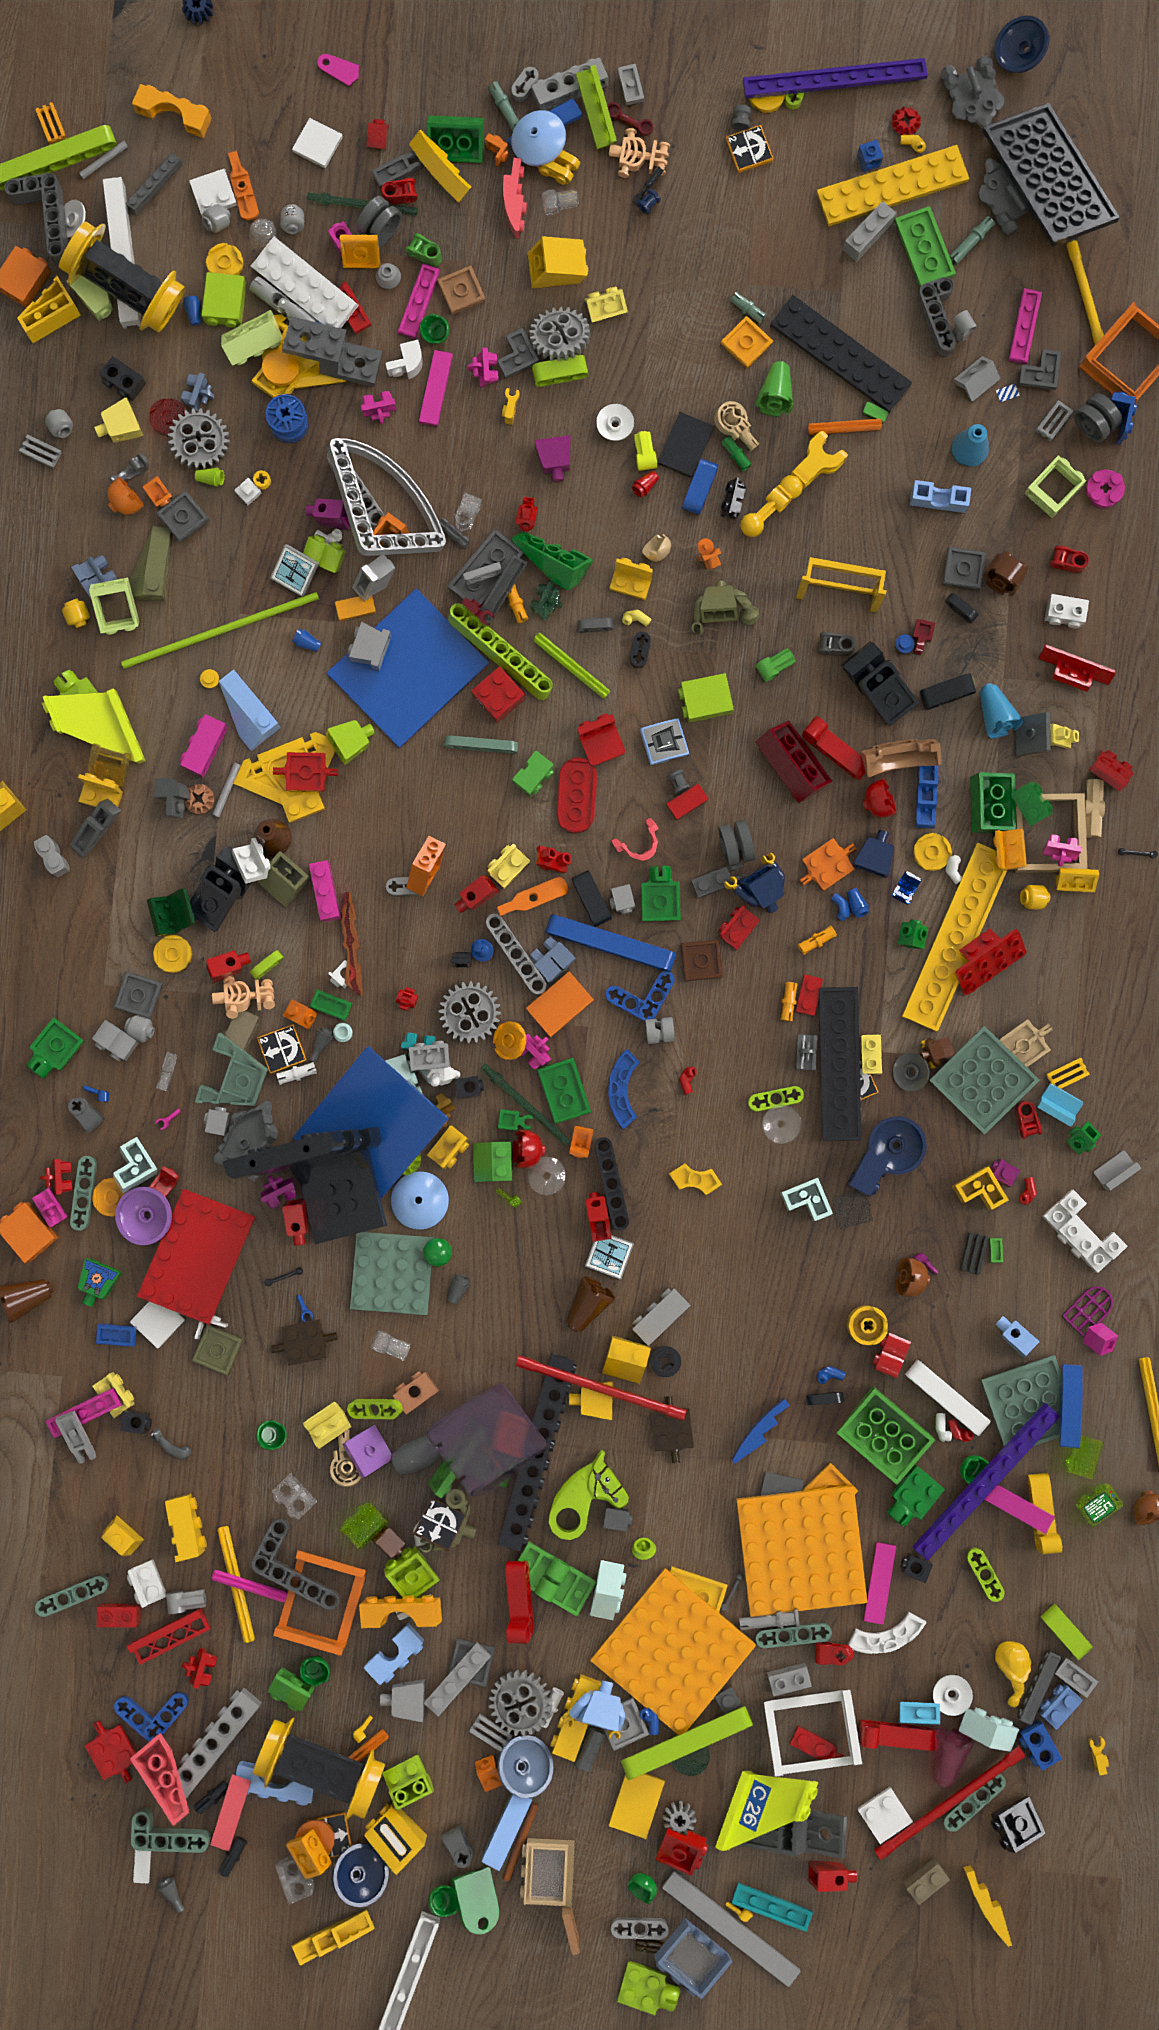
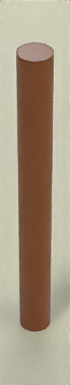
M531 1803L502 1877L505 1881H510L523 1844L539 1807L537 1803Z

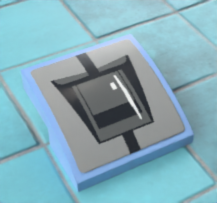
M679 718L640 729L650 765L664 763L671 759L689 755Z

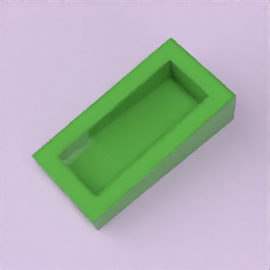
M867 402L862 415L872 419H881L882 423H884L888 411Z
M990 1238V1263H1003L1002 1238Z

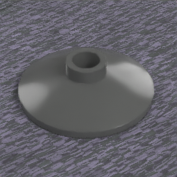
M906 1053L896 1060L893 1066V1077L902 1089L917 1091L927 1083L929 1067L922 1056L916 1053ZM913 1068L916 1070L915 1075L912 1074Z

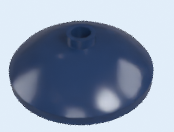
M1020 16L1007 23L1000 31L995 43V56L1000 66L1011 73L1027 72L1037 66L1044 58L1049 47L1047 27L1040 19L1033 16Z
M901 1116L889 1117L880 1121L871 1131L868 1140V1150L888 1161L887 1167H889L887 1173L905 1174L917 1168L924 1159L927 1149L926 1137L920 1126L914 1121ZM898 1141L899 1147L893 1148V1142Z
M359 1843L349 1846L338 1856L333 1867L332 1884L335 1893L347 1905L353 1907L371 1905L380 1898L387 1886L389 1877L388 1865L372 1845ZM356 1870L357 1876L354 1878L353 1872Z

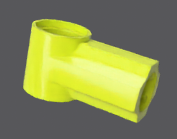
M642 431L634 434L638 471L656 469L657 458L655 451H653L650 432Z

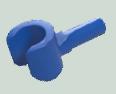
M84 1086V1090L98 1095L97 1101H109V1092Z
M301 1295L296 1296L302 1310L301 1319L306 1322L305 1313H309L313 1319V1312L307 1309Z

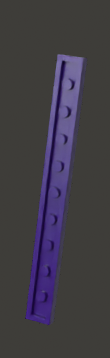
M925 58L743 77L742 82L745 99L924 80L927 79L928 74Z
M1044 1403L912 1547L928 1561L1060 1416L1049 1405Z

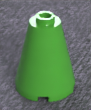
M777 361L771 365L756 399V407L759 406L761 408L760 411L769 416L779 417L781 413L785 412L788 415L793 409L790 367L783 361Z

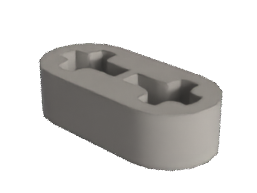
M525 68L513 84L512 97L516 101H524L532 92L531 85L539 80L536 68ZM533 74L534 79L530 78L527 82V75L531 76ZM523 87V93L517 94V90L520 91Z
M409 877L391 878L386 883V890L392 896L417 895V893L405 888ZM393 882H396L398 886L403 885V888H397L396 892H393L389 887L393 885Z

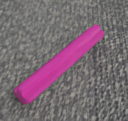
M214 1570L211 1579L213 1581L280 1602H285L287 1592L219 1570Z

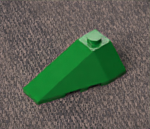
M520 532L511 539L552 582L565 590H570L577 586L593 563L592 558L572 549L569 552L560 549L561 545L546 544L544 539L525 532Z

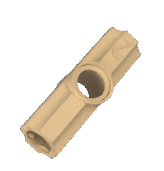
M1088 779L1086 781L1085 817L1087 838L1101 837L1102 818L1105 813V801H1103L1104 780Z

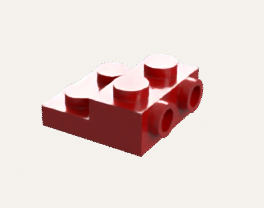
M668 1828L655 1860L692 1876L694 1870H699L703 1858L700 1856L704 1857L709 1846L705 1844L707 1838L688 1831L685 1836Z

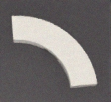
M908 1612L898 1625L887 1631L870 1633L855 1628L847 1645L851 1646L855 1651L868 1654L892 1652L912 1641L921 1632L926 1621Z

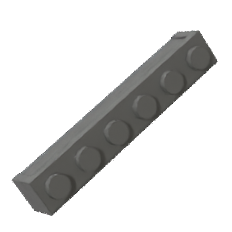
M171 153L126 202L127 207L137 215L178 168L182 166L181 159L174 153Z
M516 555L509 559L508 565L503 569V573L497 579V583L491 589L489 596L480 608L482 611L489 610L494 615L497 614L527 562ZM490 615L485 618V621L489 624L493 620Z
M1050 1650L1044 1653L1043 1662L1038 1666L1039 1671L1033 1677L1032 1686L1028 1688V1696L1023 1700L1022 1704L1024 1705L1018 1711L1019 1720L1032 1725L1059 1664L1060 1655Z

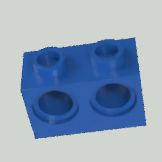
M1039 1719L1033 1722L1032 1725L1019 1730L1022 1736L1019 1740L1024 1749H1029L1031 1753L1029 1758L1034 1767L1038 1766L1043 1771L1062 1760L1046 1728ZM1038 1733L1037 1740L1030 1741V1735ZM1042 1751H1048L1046 1758H1039Z

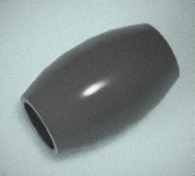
M434 1435L423 1436L400 1446L391 1455V1460L399 1475H408L424 1470L434 1464L442 1456V1451Z

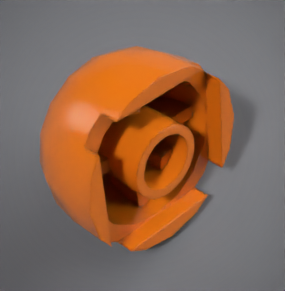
M121 477L114 480L107 490V497L110 501L108 506L115 513L118 511L123 515H132L144 507V504L135 491L131 490Z

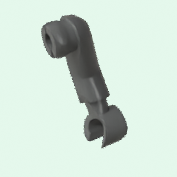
M158 1427L151 1434L152 1441L159 1442L161 1448L168 1455L180 1460H185L191 1455L189 1447L184 1446L180 1449L173 1446L162 1436Z

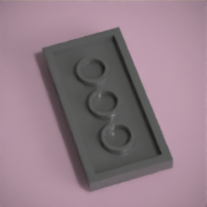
M494 529L450 582L448 589L462 600L468 598L472 601L474 598L479 604L483 605L501 575L466 585L463 573L497 562L500 563L503 573V569L508 565L509 559L513 555L521 558L524 553L513 542Z

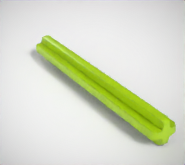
M538 633L534 637V642L601 698L604 699L610 693L608 688L544 635Z

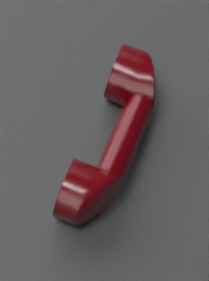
M611 102L607 105L611 120H620L639 130L640 135L643 137L649 136L653 132V123L649 119H643L639 122L622 113L618 103Z

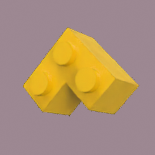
M989 1166L980 1169L952 1186L961 1203H966L979 1195L986 1208L993 1210L1008 1201L1007 1196Z

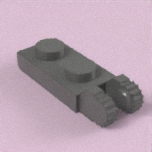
M414 151L406 155L403 154L371 171L380 190L385 182L401 180L424 167L421 161L409 164V162L418 159Z
M742 863L728 868L726 866L691 880L697 897L701 898L726 888L724 886L725 881L733 885V882L729 879L731 877L729 872L741 869L743 867ZM746 873L736 876L735 878L737 879V882H739L746 878L747 875Z

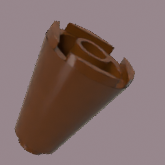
M267 819L261 822L256 827L253 837L256 838L258 844L262 845L263 854L272 857L276 856L280 851L282 853L286 852L292 840L289 827L278 819Z
M585 1276L581 1279L566 1321L568 1327L574 1332L583 1331L615 1299V1295L607 1287L605 1289L600 1286L601 1283L593 1278Z
M45 1279L0 1285V1299L9 1323L16 1321L51 1298L50 1293L54 1291L50 1281L46 1282Z

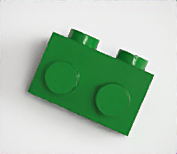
M1034 781L1011 793L1012 798L1030 827L1053 814L1051 811L1053 807L1050 801L1043 798L1041 786L1038 783L1035 784Z

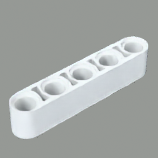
M918 1359L905 1373L910 1380L978 1437L991 1422Z

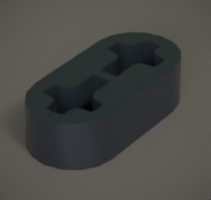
M951 593L946 598L945 603L966 622L972 624L978 617V613L955 593Z
M639 632L634 637L630 656V663L634 668H643L647 663L651 638L646 632ZM641 637H645V641H648L643 644V648H639L640 642L637 641ZM638 652H642L641 659H644L640 663H636V660L633 659L637 658Z
M843 1392L806 1395L807 1405L844 1402Z

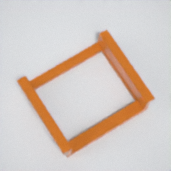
M1133 302L1086 355L1079 368L1111 395L1113 392H1124L1128 396L1136 397L1134 403L1136 404L1138 399L1159 376V364L1134 392L1096 360L1132 318L1159 340V325Z
M298 1550L295 1570L301 1573L306 1561L355 1576L337 1640L287 1626L296 1593L288 1590L280 1621L275 1628L273 1636L341 1656L346 1648L367 1571ZM295 1576L292 1578V1584L298 1587L300 1578Z

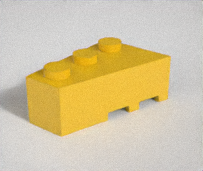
M58 276L53 279L54 283L48 289H44L41 292L42 295L36 302L33 301L17 318L32 343L37 342L81 316Z
M190 1493L165 1501L169 1526H171L174 1536L171 1539L172 1544H176L178 1556H175V1562L200 1556L205 1551L207 1543L205 1536H201L200 1528H202V1522L200 1517L196 1515L197 1502L195 1497L192 1498Z

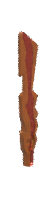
M345 892L344 906L341 909L343 914L341 920L343 929L341 932L345 936L342 946L348 950L345 984L359 996H362L361 964H357L356 951L359 949V941L354 921H357L355 908L352 904L351 892Z

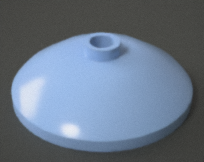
M544 110L531 112L520 119L513 130L511 138L513 151L517 158H520L527 165L542 166L548 164L561 153L566 141V131L562 121L554 113Z
M419 1171L405 1175L396 1183L391 1194V1207L394 1215L403 1225L412 1229H427L436 1225L442 1220L448 1209L449 1196L443 1182L431 1173ZM419 1196L422 1198L421 1204L415 1202V1199Z

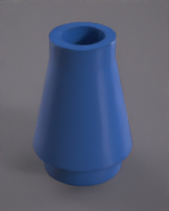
M198 296L183 298L184 303L182 305L190 325H200L201 306Z
M298 629L292 640L296 644L295 646L309 649L316 653L322 643L305 629Z
M854 888L847 892L852 915L855 918L867 915L870 912L868 909L869 905L858 889Z

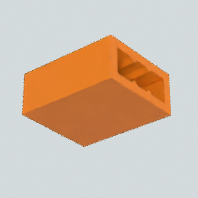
M15 246L0 268V293L27 308L50 275L51 270L46 260L41 257L37 259L32 256L33 254L24 247L21 249Z
M21 1202L13 1208L14 1212L11 1215H5L0 1219V1234L24 1263H30L59 1237L29 1202L24 1204Z

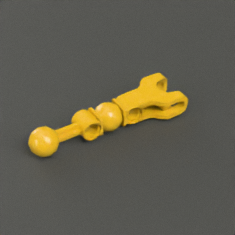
M820 431L811 439L807 448V457L792 471L791 475L784 477L780 485L769 493L766 497L767 503L757 513H749L742 518L740 527L743 534L748 537H756L761 534L764 529V521L775 510L779 513L784 510L791 500L800 496L802 491L820 474L835 473L846 461L848 454L844 450H840L834 455L825 453L822 446L825 444L828 435L824 431Z

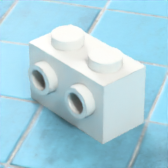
M1051 594L1048 598L1044 621H1049L1052 625L1066 624L1074 629L1082 627L1086 622L1089 600Z

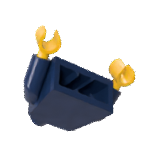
M769 853L767 855L769 860L766 859V856L761 858V863L765 866L741 880L739 886L737 885V879L733 876L729 878L733 885L725 881L724 886L727 889H734V893L752 907L766 908L768 913H773L778 910L776 901L784 895L785 875L778 864L774 863V854Z

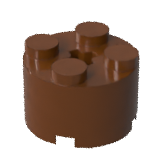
M1003 551L1002 554L995 555L983 572L982 577H986V584L993 591L1001 595L1010 593L1008 596H1013L1027 577L1028 566L1013 558L1011 553Z

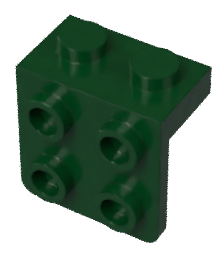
M181 888L168 896L154 897L147 900L156 937L174 935L194 925V914L186 888Z

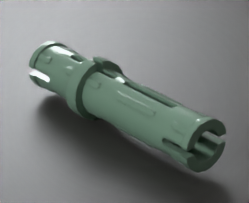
M495 81L493 84L496 90H494L491 84L488 86V90L495 99L496 107L500 108L513 132L519 120L508 102V96L504 95L499 83Z
M986 216L978 227H974L971 230V234L949 255L954 265H958L966 254L979 241L985 238L984 235L995 226L992 218L990 219L989 216Z

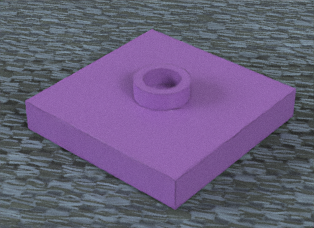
M376 1425L369 1427L342 1444L361 1478L366 1477L391 1461L392 1453Z

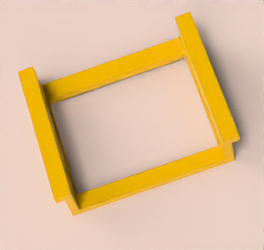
M810 557L796 598L803 600L808 584L872 595L870 612L877 613L886 595V590H883L886 571ZM812 567L878 578L874 589L812 579L810 576Z

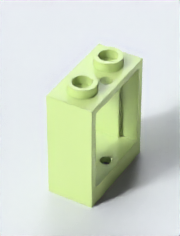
M1058 455L1027 488L1024 494L1053 518L1079 491L1086 480L1081 472L1075 471L1065 458H1061ZM1054 468L1075 486L1059 504L1038 487Z
M128 578L90 585L89 592L101 633L109 635L116 633L117 630L125 629V631H131L138 627L139 617ZM125 591L132 618L106 622L99 596Z

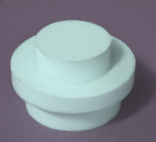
M346 1023L336 1025L333 1030V1035L339 1042H347L353 1034L352 1028Z

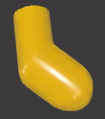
M918 135L900 136V145H910L918 153L925 150L926 144Z

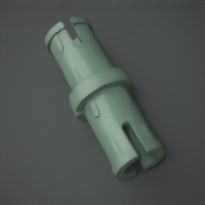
M736 292L730 302L740 308L744 315L748 314L761 324L767 314L757 308L753 301H748L739 292Z

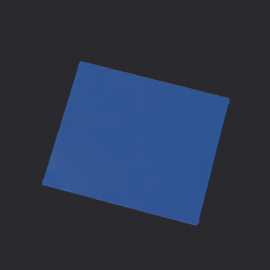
M417 589L375 627L380 632L383 629L388 630L392 635L379 671L372 669L369 664L351 662L349 655L346 654L327 672L328 676L338 684L399 748L489 664L488 660Z
M367 1046L292 1138L297 1141L301 1140L302 1135L309 1133L347 1131L351 1129H358L359 1131L366 1128L379 1127L381 1142L378 1147L370 1149L369 1153L380 1198L382 1199L449 1118L372 1050L371 1047Z

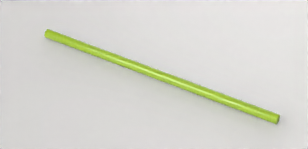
M317 592L127 659L121 662L124 669L318 600L319 596Z

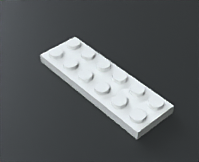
M275 237L270 240L251 265L254 270L322 324L342 328L359 306Z

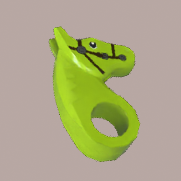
M601 1450L592 1463L571 1475L556 1493L550 1510L549 1524L552 1532L559 1538L571 1540L579 1537L584 1532L592 1499L608 1501L617 1509L627 1505L629 1496L613 1471L604 1463V1451ZM572 1508L578 1512L580 1516L578 1526L574 1529L566 1530L558 1525L556 1516L562 1509Z

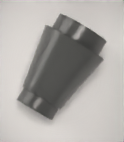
M458 1273L455 1277H452L447 1300L458 1304L470 1286V1279Z

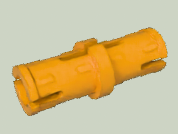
M514 584L507 595L510 602L509 607L513 610L517 623H523L522 619L527 621L528 616L523 607L524 602L519 597Z
M829 926L825 930L817 934L814 933L812 937L799 943L798 948L805 955L816 947H822L823 943L836 937L837 934L833 927Z
M786 982L784 999L781 1001L783 1006L780 1020L793 1022L798 984Z

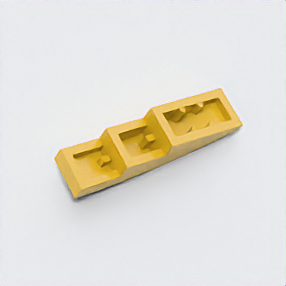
M419 130L409 143L410 147L443 188L460 202L471 186L458 175L460 171L446 159L448 155L422 130Z
M971 1865L963 1867L969 1886L982 1912L1008 1947L1012 1946L999 1902L997 1900L991 1902L986 1885L984 1883H977Z
M364 1910L291 1945L298 1964L301 1966L317 1956L321 1957L337 1947L345 1946L375 1928L367 1910Z

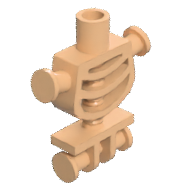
M629 128L625 130L627 137L623 138L622 146L610 145L609 156L620 158L619 167L622 169L618 171V175L622 178H628L629 170L638 171L643 166L645 160L650 161L649 174H652L653 166H659L663 170L667 166L665 159L669 156L667 150L670 148V144L660 142V150H656L657 140H654L652 153L646 152L644 141L639 137H635L636 129Z
M228 976L223 980L224 992L212 993L213 1004H225L226 1015L231 1019L237 1018L238 1012L247 1010L251 999H257L258 1010H261V1003H263L265 1009H272L275 1006L273 1001V983L270 979L263 980L260 987L259 980H255L256 991L250 992L245 982H235L233 976Z

